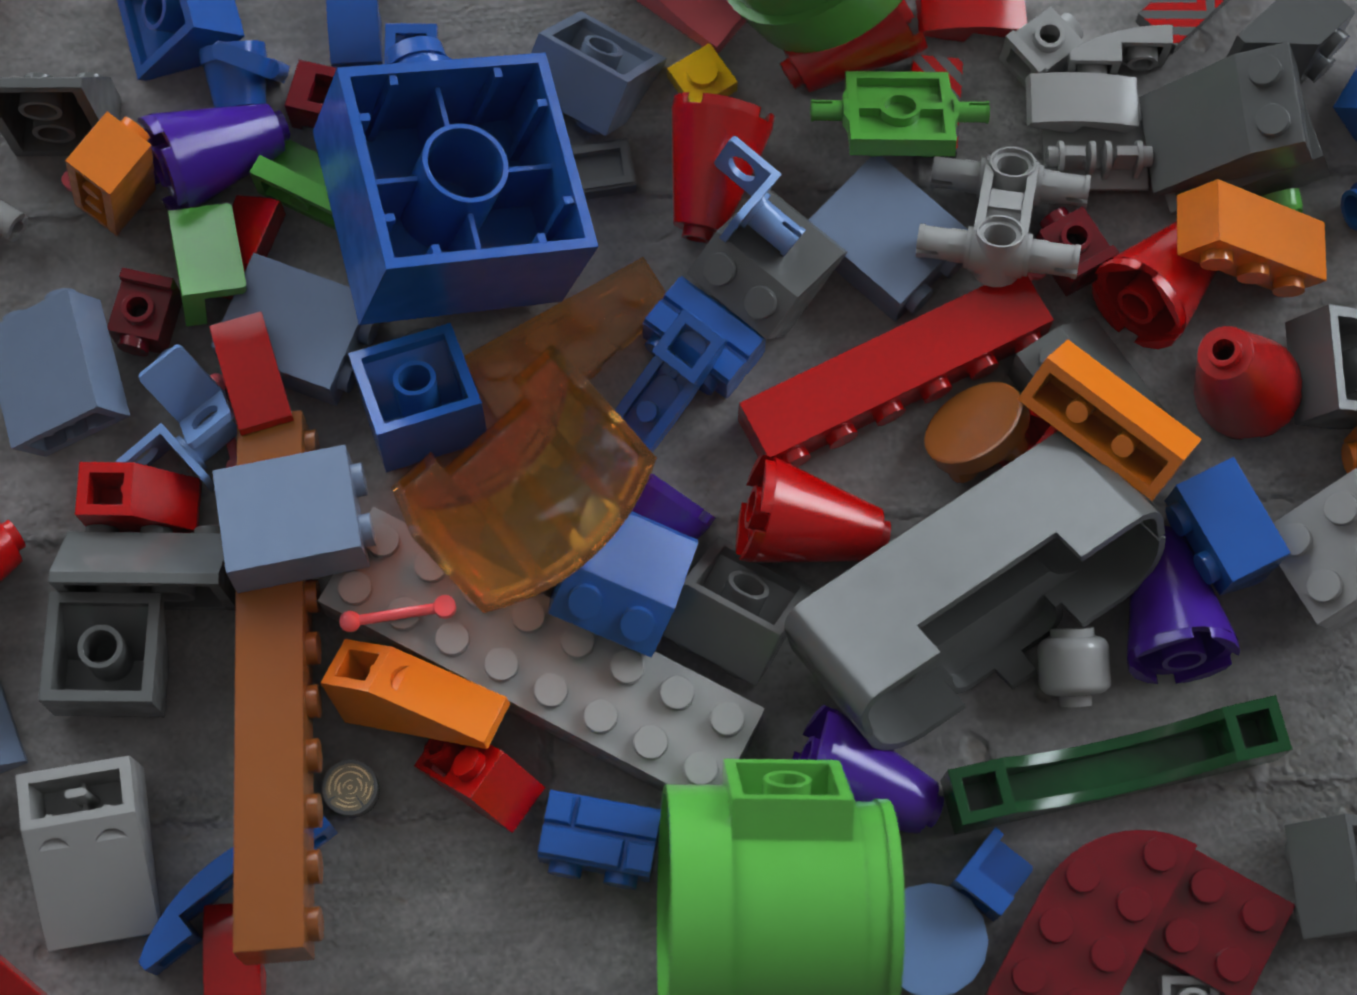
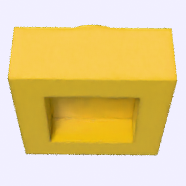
M710 43L667 68V78L677 92H689L687 102L701 103L703 93L729 96L737 91L738 81Z

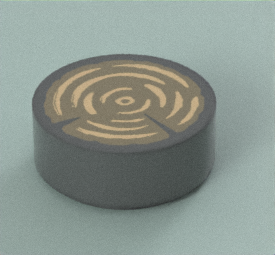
M344 760L336 763L327 771L322 782V795L326 804L336 814L346 818H357L367 814L376 805L380 795V784L377 776L368 765L358 760Z

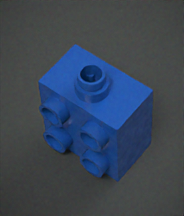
M416 36L404 39L391 46L386 52L387 64L336 68L313 129V136L359 325L562 302L599 246L546 52L452 59L446 56L439 39L431 36Z

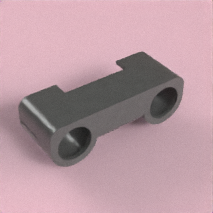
M1058 431L800 601L788 614L784 629L792 651L869 744L879 750L902 748L924 737L965 709V703L957 694L972 689L992 674L996 673L1012 690L1037 674L1036 668L1024 653L1050 635L1049 629L1057 628L1063 616V608L1084 628L1132 595L1154 571L1162 557L1166 542L1164 519L1123 477L1099 462Z

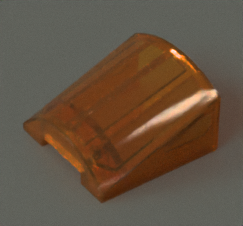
M552 344L511 379L525 396L446 467L430 452L391 486L412 538L483 613L516 604L548 590L579 570L594 557L616 534L632 512L657 460L652 451L589 380Z

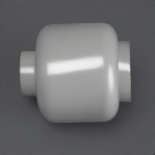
M1094 627L1049 629L1050 638L1043 639L1037 645L1039 689L1049 696H1059V707L1092 706V695L1102 694L1111 686L1108 641L1103 637L1095 636Z

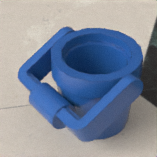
M218 41L213 45L205 46L198 50L200 66L204 68L214 108L267 103L266 78L285 84L289 75V65L273 58H267L264 41Z

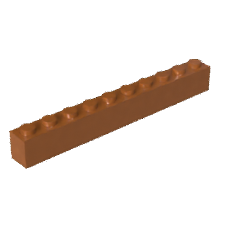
M302 410L291 411L294 421L241 436L237 426L236 466L320 450L317 429H309ZM307 579L242 593L236 592L233 953L244 965L315 960L314 942H322L324 937L321 906H314V885L322 884L323 882L322 852L320 849H314V828L322 827L323 805L320 793H313V773L321 772L323 765L321 741L319 738H313V718H321L322 716L321 689L319 684H313V665H320L322 660L320 634L318 631L312 632V613H319L321 611V606L318 602L321 596L318 579Z

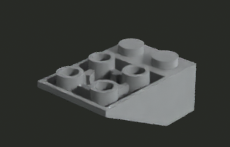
M128 755L16 774L21 835L47 952L150 935L161 915L144 767Z

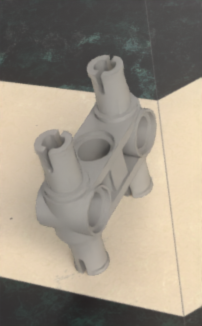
M1019 147L999 148L992 155L982 157L981 161L934 156L930 188L976 194V198L979 199L974 226L969 225L968 230L929 226L920 223L916 258L925 257L963 263V268L968 269V272H972L977 281L991 287L1011 285L1017 278L1027 277L1028 272L1076 279L1081 244L1071 245L1033 239V234H1030L1029 230L1033 206L1039 207V202L1083 206L1086 209L1091 175L1086 174L1085 176L1045 170V165H1041L1039 161H1036L1032 153Z

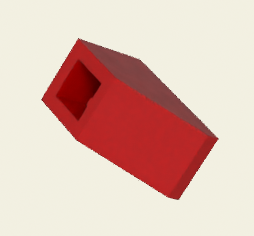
M79 462L75 516L85 527L93 524L110 525L117 527L119 532H140V527L161 525L172 528L173 533H194V528L199 526L202 481L199 478L135 462Z
M429 739L425 745L424 752L413 765L476 812L511 833L514 832L545 789L544 785L510 756L492 745H489L488 749Z

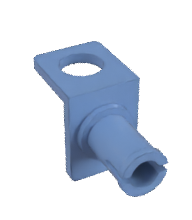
M733 136L718 155L714 164L752 197L735 215L719 238L726 243L740 226L745 228L749 225L779 250L781 255L785 256L806 229L796 224L769 201L771 195L768 192L782 174L742 140ZM737 156L747 161L753 168L755 176H749L741 172L735 165L733 157Z
M180 344L162 351L157 360L138 375L143 386L179 422L186 443L192 449H196L234 418V412L224 390ZM217 411L208 424L197 429L200 422L207 415Z
M215 411L200 425H198L197 429L202 428L203 426L208 424L216 415L217 411ZM231 420L196 449H192L186 443L185 437L182 438L178 435L175 438L160 423L115 462H135L142 453L150 449L142 459L135 463L151 466L172 448L202 483L213 492L215 490L214 482L204 471L208 468L205 462L237 436V425Z

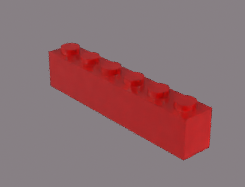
M1028 275L1027 277L1022 276L1021 279L1017 278L1011 285L1004 287L983 285L740 402L738 421L757 457L760 454L775 456L798 468L811 458L809 453L827 444L830 449L839 448L856 438L859 434L857 430L873 422H876L877 426L886 425L902 416L906 411L904 407L920 399H923L924 403L936 401L952 390L951 384L969 376L972 381L989 375L999 367L998 361L1015 353L1017 354L1048 334L1054 319Z

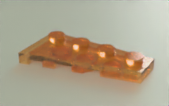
M644 257L464 356L476 388L514 450H517L528 439V435L545 419L548 421L564 406L563 402L583 383L587 384L601 371V366L617 351H623L643 332L642 323L645 317L663 299L666 293Z

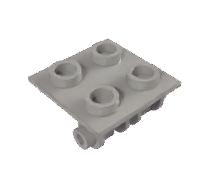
M1137 94L1139 126L1129 133L1084 126L1073 133L1041 129L1044 169L1085 176L1086 174L1091 175L1089 191H1148L1147 167H1151L1153 164L1152 146H1146L1145 136L1140 124L1142 115L1139 97L1143 94Z

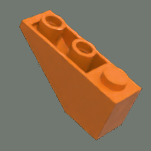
M350 639L343 641L320 682L345 723L488 749L510 705L506 696L399 649Z

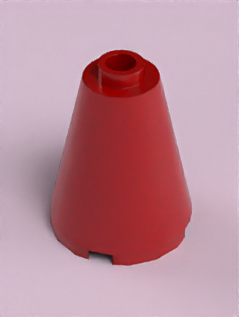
M902 0L886 18L861 36L840 46L823 51L798 53L783 50L786 59L780 62L779 65L794 89L803 85L811 93L844 81L845 71H873L919 55L928 48L922 30L914 34L908 24L912 23L911 19L915 16L907 2Z
M682 92L674 96L672 104L673 225L683 229L681 237L684 239L708 244L716 231L734 215L744 194V190L715 166L714 161L733 136L738 137L761 156L773 131L775 116L770 112L762 119L759 117L760 106L737 98L712 93H703L701 103L687 102L689 92ZM733 157L737 168L744 174L752 176L754 170L750 164L742 158Z
M1176 221L1106 260L1095 273H1098L1097 280L1092 284V294L1098 310L1117 332L1126 327L1129 331L1139 336L1134 343L1145 348L1159 350L1172 346L1182 336L1217 271L1205 270L1201 268L1200 263L1178 256Z
M1232 326L1219 327L1206 334L1200 342L1197 352L1194 398L1198 411L1212 429L1230 439L1242 440V438L1258 436L1263 438L1273 435L1290 422L1300 406L1302 398L1301 372L1293 355L1284 346L1272 339Z
M760 454L755 461L746 484L753 487L748 503H741L738 517L735 550L736 554L740 555L739 560L749 563L861 562L889 543L891 522L884 520L882 508L775 456Z

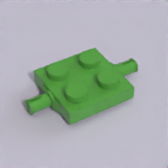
M845 71L842 100L811 99L810 121H841L848 133L849 155H867L872 157L955 156L958 122L988 124L990 119V102L958 101L950 88L949 72Z

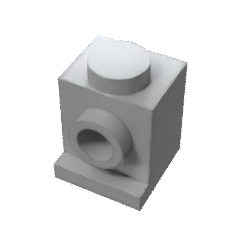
M1050 6L1015 32L1013 30L1005 36L999 60L1026 88L1025 77L1030 74L1063 72L1070 51L1085 43L1081 39L1083 37L1082 27L1071 14L1064 13L1060 16Z

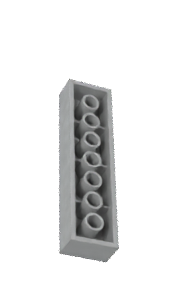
M374 506L370 514L375 531L376 546L367 547L370 567L333 574L318 600L327 617L339 622L340 616L348 610L355 611L358 614L430 604L434 603L435 599L441 595L451 596L457 606L456 612L451 618L442 619L436 614L360 625L356 632L381 645L399 649L506 696L510 702L507 711L663 792L665 784L722 785L723 759H743L763 721L764 707L657 652H654L652 658L548 614L550 597Z

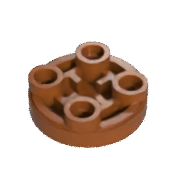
M987 382L967 388L943 404L930 420L924 437L925 449L937 467L948 473L954 482L965 483L972 480L979 472L991 468L1002 460L1012 461L1024 454L1029 447V439L1025 434L1030 422V412L1027 406L1017 400L1020 396L1019 392L1013 386L1006 383Z

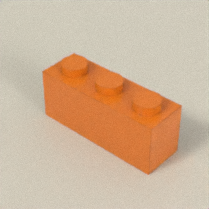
M107 111L69 155L65 163L75 205L117 236L156 190L152 145L148 142L150 139L149 134L132 119L124 117L120 121Z
M1219 179L1177 195L1178 256L1200 263L1201 268L1205 270L1221 271L1235 276L1240 283L1256 284L1272 290V293L1279 297L1299 296L1305 292V288L1327 281L1325 222Z
M1068 339L1045 359L1017 399L1099 462L1118 473L1151 501L1162 491L1202 440Z

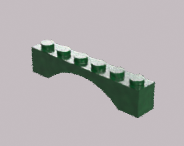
M1274 695L1221 707L1167 725L1104 741L1049 752L1002 757L949 769L940 782L954 835L1275 762L1293 749L1277 696Z

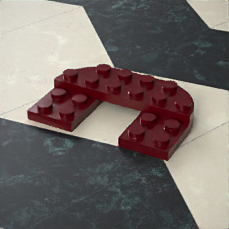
M1128 830L1111 833L1096 838L1078 848L1061 862L1046 879L984 995H1120L1142 952L1185 976L1195 978L1205 984L1203 985L1204 987L1212 988L1219 992V995H1251L1296 905L1196 850L1197 844L1182 837L1152 830Z

